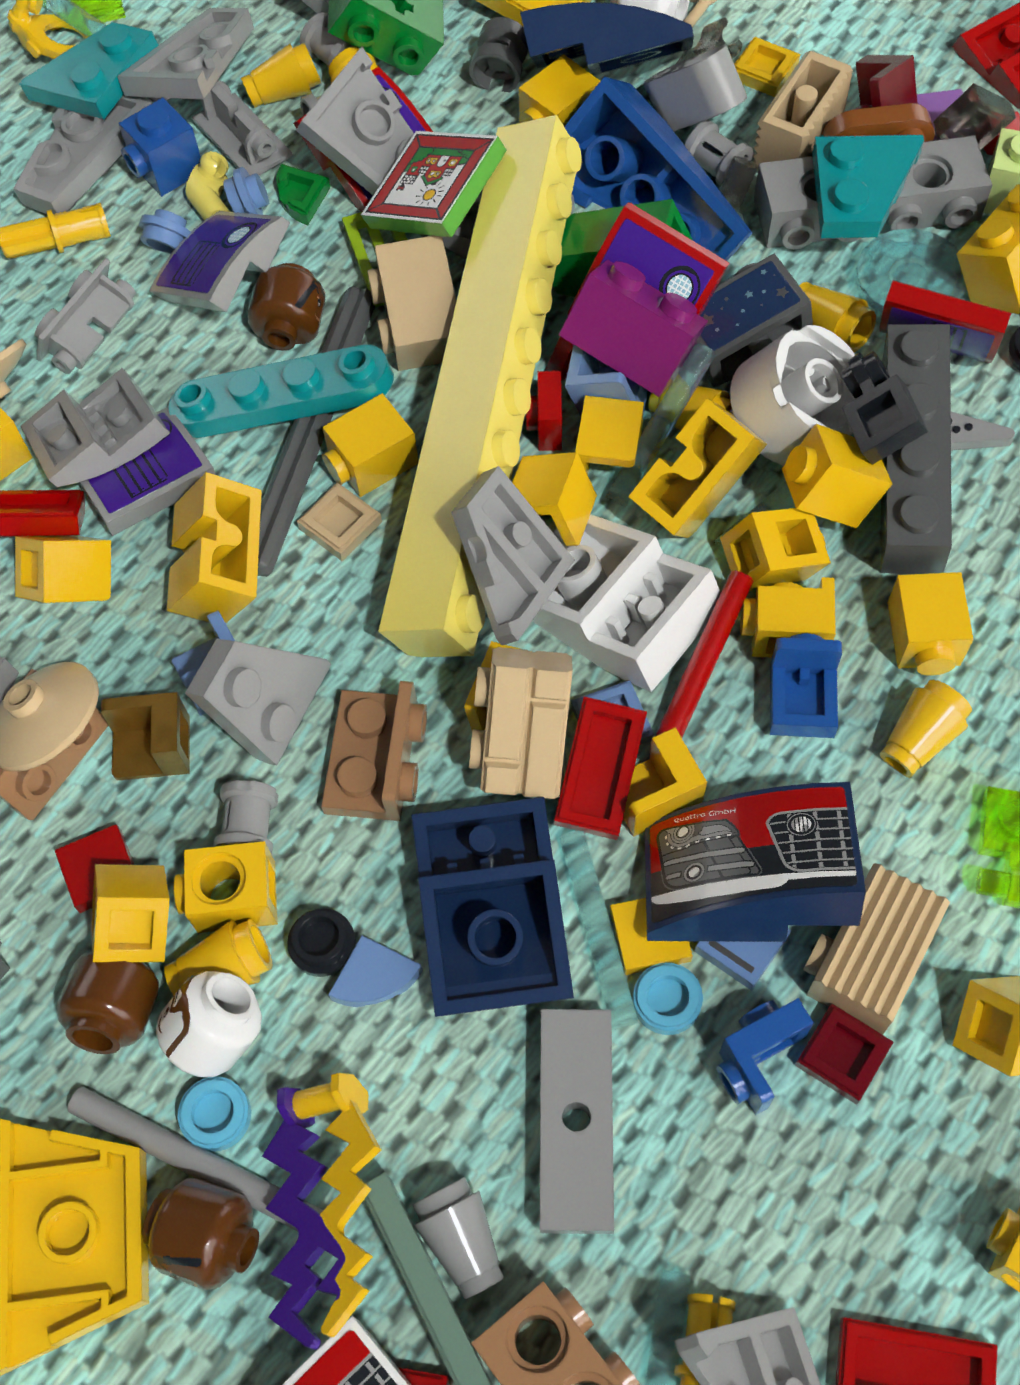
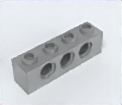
M975 136L923 143L920 158L916 164H913L907 175L904 188L896 203L891 206L888 219L880 234L893 232L896 235H908L919 228L947 225L950 228H962L974 221H981L992 188V182ZM813 157L759 163L754 202L767 248L785 246L788 249H800L811 242L839 239L842 242H854L861 239L820 238Z

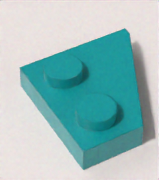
M111 22L23 78L19 85L30 101L105 119L124 95L117 76L156 48L158 42L150 30Z
M923 135L815 137L812 157L820 238L878 237L888 219L891 206L896 203L904 188L907 175L913 164H916L920 158L924 143Z

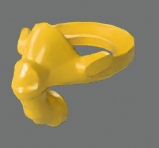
M16 0V3L7 14L11 31L16 33L22 47L29 54L31 53L34 58H39L43 55L55 59L75 46L64 45L51 40L45 33L47 30L72 29L83 36L84 40L94 34L84 24L71 18L54 14L38 15L41 11L43 0Z

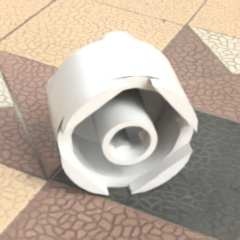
M806 325L800 330L792 329L738 367L731 382L730 399L732 410L729 413L767 443L760 454L782 466L786 464V460L793 448L801 444L815 424L851 436L853 432L842 407L855 400V398L844 383L840 371L849 366L848 359L855 354L840 337L823 327Z

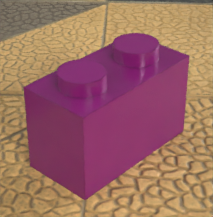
M606 260L589 274L559 336L660 397L676 379L708 320L696 314L697 308L688 299L675 293L669 292L664 294L647 284L644 274L634 266L621 261L613 263L610 260Z

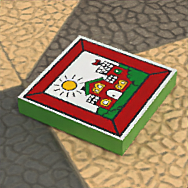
M416 131L361 216L371 229L451 238L507 150L500 138L495 135Z

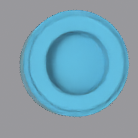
M660 963L646 969L639 976L633 992V1007L637 1018L646 1028L662 1035L679 1034L690 1028L697 1020L703 1003L702 988L695 975L687 968L675 963Z
M208 1077L196 1082L185 1092L178 1107V1124L182 1134L193 1145L210 1152L226 1150L238 1143L248 1130L251 1121V1105L247 1095L235 1082L224 1077Z

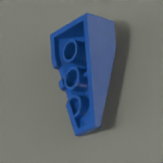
M604 76L564 126L570 137H574L577 140L582 157L581 168L576 172L572 191L574 202L585 208L591 202H594L607 209L625 206L628 202L634 205L673 199L692 240L728 261L751 236L752 231L667 122L633 85Z

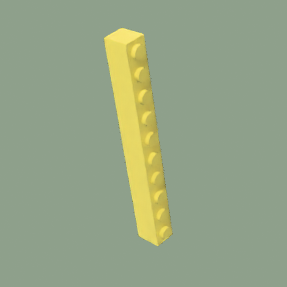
M557 115L497 128L496 136L500 138L507 151L482 191L378 630L395 646L410 656H474L478 633L485 623V607L451 512L483 472L499 466L511 480L514 466L519 461V440L525 414L529 411L531 405L530 389L535 365L541 357L543 327L546 314L552 306L551 290L556 266L561 262L562 258L561 243L566 219L572 211L571 195L576 172L580 170L582 163L581 150L577 140L574 137H570Z

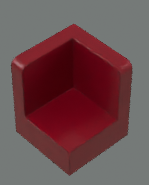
M866 55L856 62L860 105L855 109L909 103L918 104L914 55Z

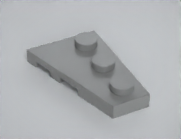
M361 46L302 119L296 131L374 195L414 133L400 114L399 110L402 105L392 90L385 91L371 71L370 67L373 62Z

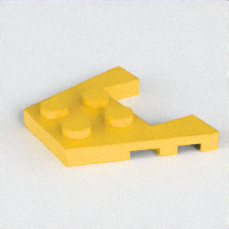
M0 1119V1376L149 1304L148 1246L143 1242L142 1236L144 1221L147 1216L146 1152L141 1148L53 1129L51 1131Z

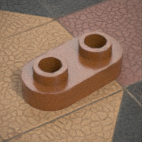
M909 103L845 111L828 122L822 136L923 135L924 142L933 141L935 130L928 110L922 105Z

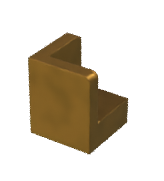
M178 692L107 698L101 701V714L113 731L112 775L116 780L190 774V716Z

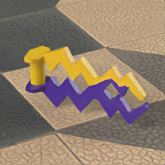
M332 1074L330 1083L303 1090L290 1087L277 1089L276 1106L284 1121L262 1155L263 1158L291 1173L265 1209L298 1230L297 1242L270 1273V1275L291 1284V1287L268 1318L304 1346L313 1350L319 1348L321 1340L298 1313L316 1291L337 1296L321 1326L322 1334L332 1338L338 1334L369 1292L368 1289L353 1278L373 1256L346 1237L344 1228L372 1189L356 1174L381 1151V1148L363 1116L368 1110V1092L354 1074ZM341 1110L342 1113L325 1131L349 1143V1145L332 1166L328 1168L304 1154L320 1138V1136L305 1128L315 1124V1116ZM320 1179L341 1192L321 1213L304 1202ZM327 1251L338 1260L323 1279L311 1268L321 1255Z

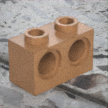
M544 1281L471 1343L501 1385H579L582 1383L594 1385H641L615 1351L604 1360L584 1335L594 1324L570 1291L565 1287L554 1296ZM539 1319L550 1322L558 1330L561 1337L559 1352L553 1360L543 1365H533L526 1362L517 1351L516 1342L519 1331L526 1323L532 1320Z

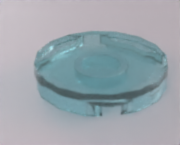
M916 228L897 229L879 235L861 252L854 275L857 295L859 298L866 300L868 305L875 309V314L880 318L882 317L885 300L892 280L963 299L966 285L957 257L959 250L953 243L940 235Z

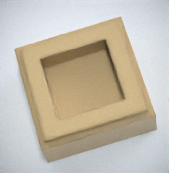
M337 482L297 521L299 530L343 561L382 523V517L378 511Z

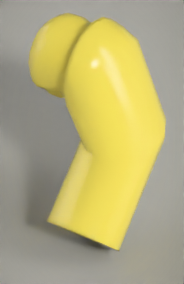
M212 151L206 152L201 156L200 164L193 168L185 188L188 201L203 220H206L218 211L230 212L220 199L224 190L223 181L227 179L226 173L228 172L229 164L223 155Z

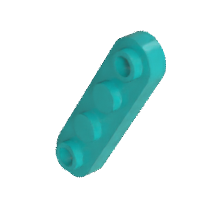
M358 345L187 381L172 395L168 410L170 415L177 416L193 438H202L358 407L381 393L386 395L393 384L394 374L384 352L380 348L373 345Z

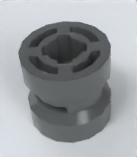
M492 18L484 23L477 41L478 48L475 50L469 66L470 77L481 89H489L492 78L503 79L505 82L502 92H511L516 89L519 83L522 63L528 53L524 28L519 22L510 18Z

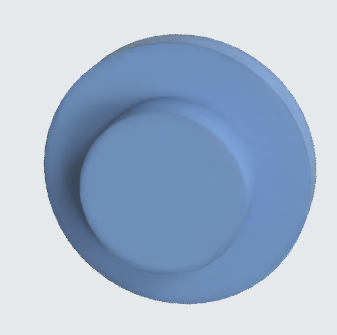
M239 167L233 170V177L223 181L225 193L233 212L263 215L262 207L269 205L270 202L266 188L257 173L249 175L244 167Z
M156 209L154 215H142L139 226L143 229L140 238L141 242L152 249L169 252L170 254H172L184 238L189 236L191 231L185 228L187 221L184 218L162 209Z

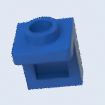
M809 633L797 634L789 638H778L776 640L770 663V735L835 738L838 729L837 668L842 656L841 641L825 640L818 635Z
M799 998L781 1008L778 1007L775 1000H770L757 1006L739 1019L738 1022L742 1029L724 1038L719 1054L724 1062L716 1066L720 1080L732 1100L736 1104L747 1100L755 1115L767 1110L774 1099L773 1091L757 1065L805 1039L814 1024Z

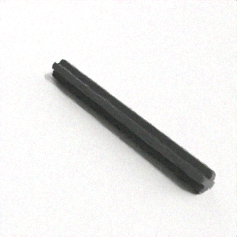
M352 286L345 291L321 353L361 344L375 308L372 303L373 298L370 290H361ZM334 412L294 419L261 502L257 576L267 577L273 572L323 443L324 432L322 427L331 422Z

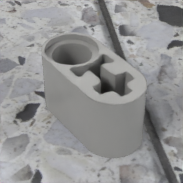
M721 45L672 65L643 82L653 108L673 131L718 116L747 99V94L727 45Z

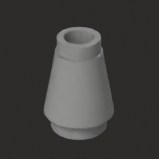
M465 1177L412 1204L420 1220L414 1227L455 1285L459 1286L464 1299L484 1291L504 1278L498 1265L499 1260L480 1190L472 1193Z

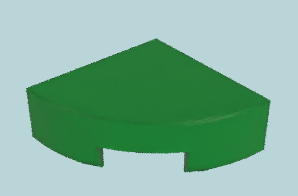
M284 164L280 165L276 177L279 190L278 195L280 196L279 200H281L280 202L284 210L298 222L309 225L331 188L329 178Z

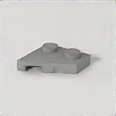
M497 466L480 475L451 513L495 638L501 645H505L520 639L575 559L502 469Z
M216 639L185 694L255 759L277 766L326 676L331 663L323 658L237 641Z

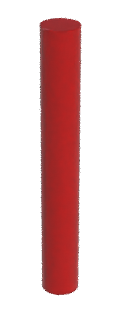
M736 570L730 572L655 736L676 727L681 738H683L740 613L744 600L754 582L749 575Z

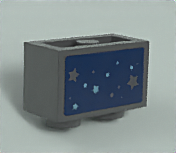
M775 253L758 263H751L742 267L732 278L717 286L705 310L700 315L708 320V323L690 355L715 388L732 380L736 370L744 361L792 329L800 330L806 325H813L810 299Z

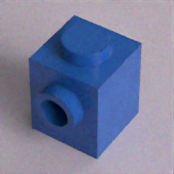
M164 98L157 100L118 123L126 144L121 149V153L127 166L137 178L143 177L161 197L187 182L193 168L200 164L201 155L193 127Z

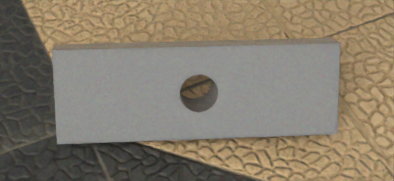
M541 1009L540 1233L614 1234L611 1010ZM574 1109L584 1111L590 1118L587 1128L577 1132L569 1130L563 1123V1118L567 1112Z

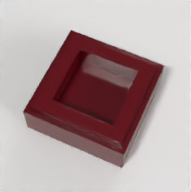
M831 1004L795 1066L857 1105L894 1041L834 1004Z

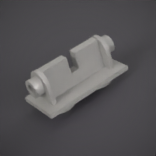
M218 80L206 98L201 100L204 110L192 116L193 122L237 168L244 167L249 175L255 173L261 175L293 156L292 151L235 93L231 94L229 86L223 81Z
M107 258L102 261L93 273L86 269L77 277L68 293L70 300L60 312L53 308L42 318L34 334L38 338L37 360L42 361L48 353L54 355L52 357L53 364L62 372L70 374L75 367L82 369L104 341V336L89 326L93 321L110 334L128 311L134 306L132 298L136 295V292L128 282L118 279L114 283L108 278L110 261Z

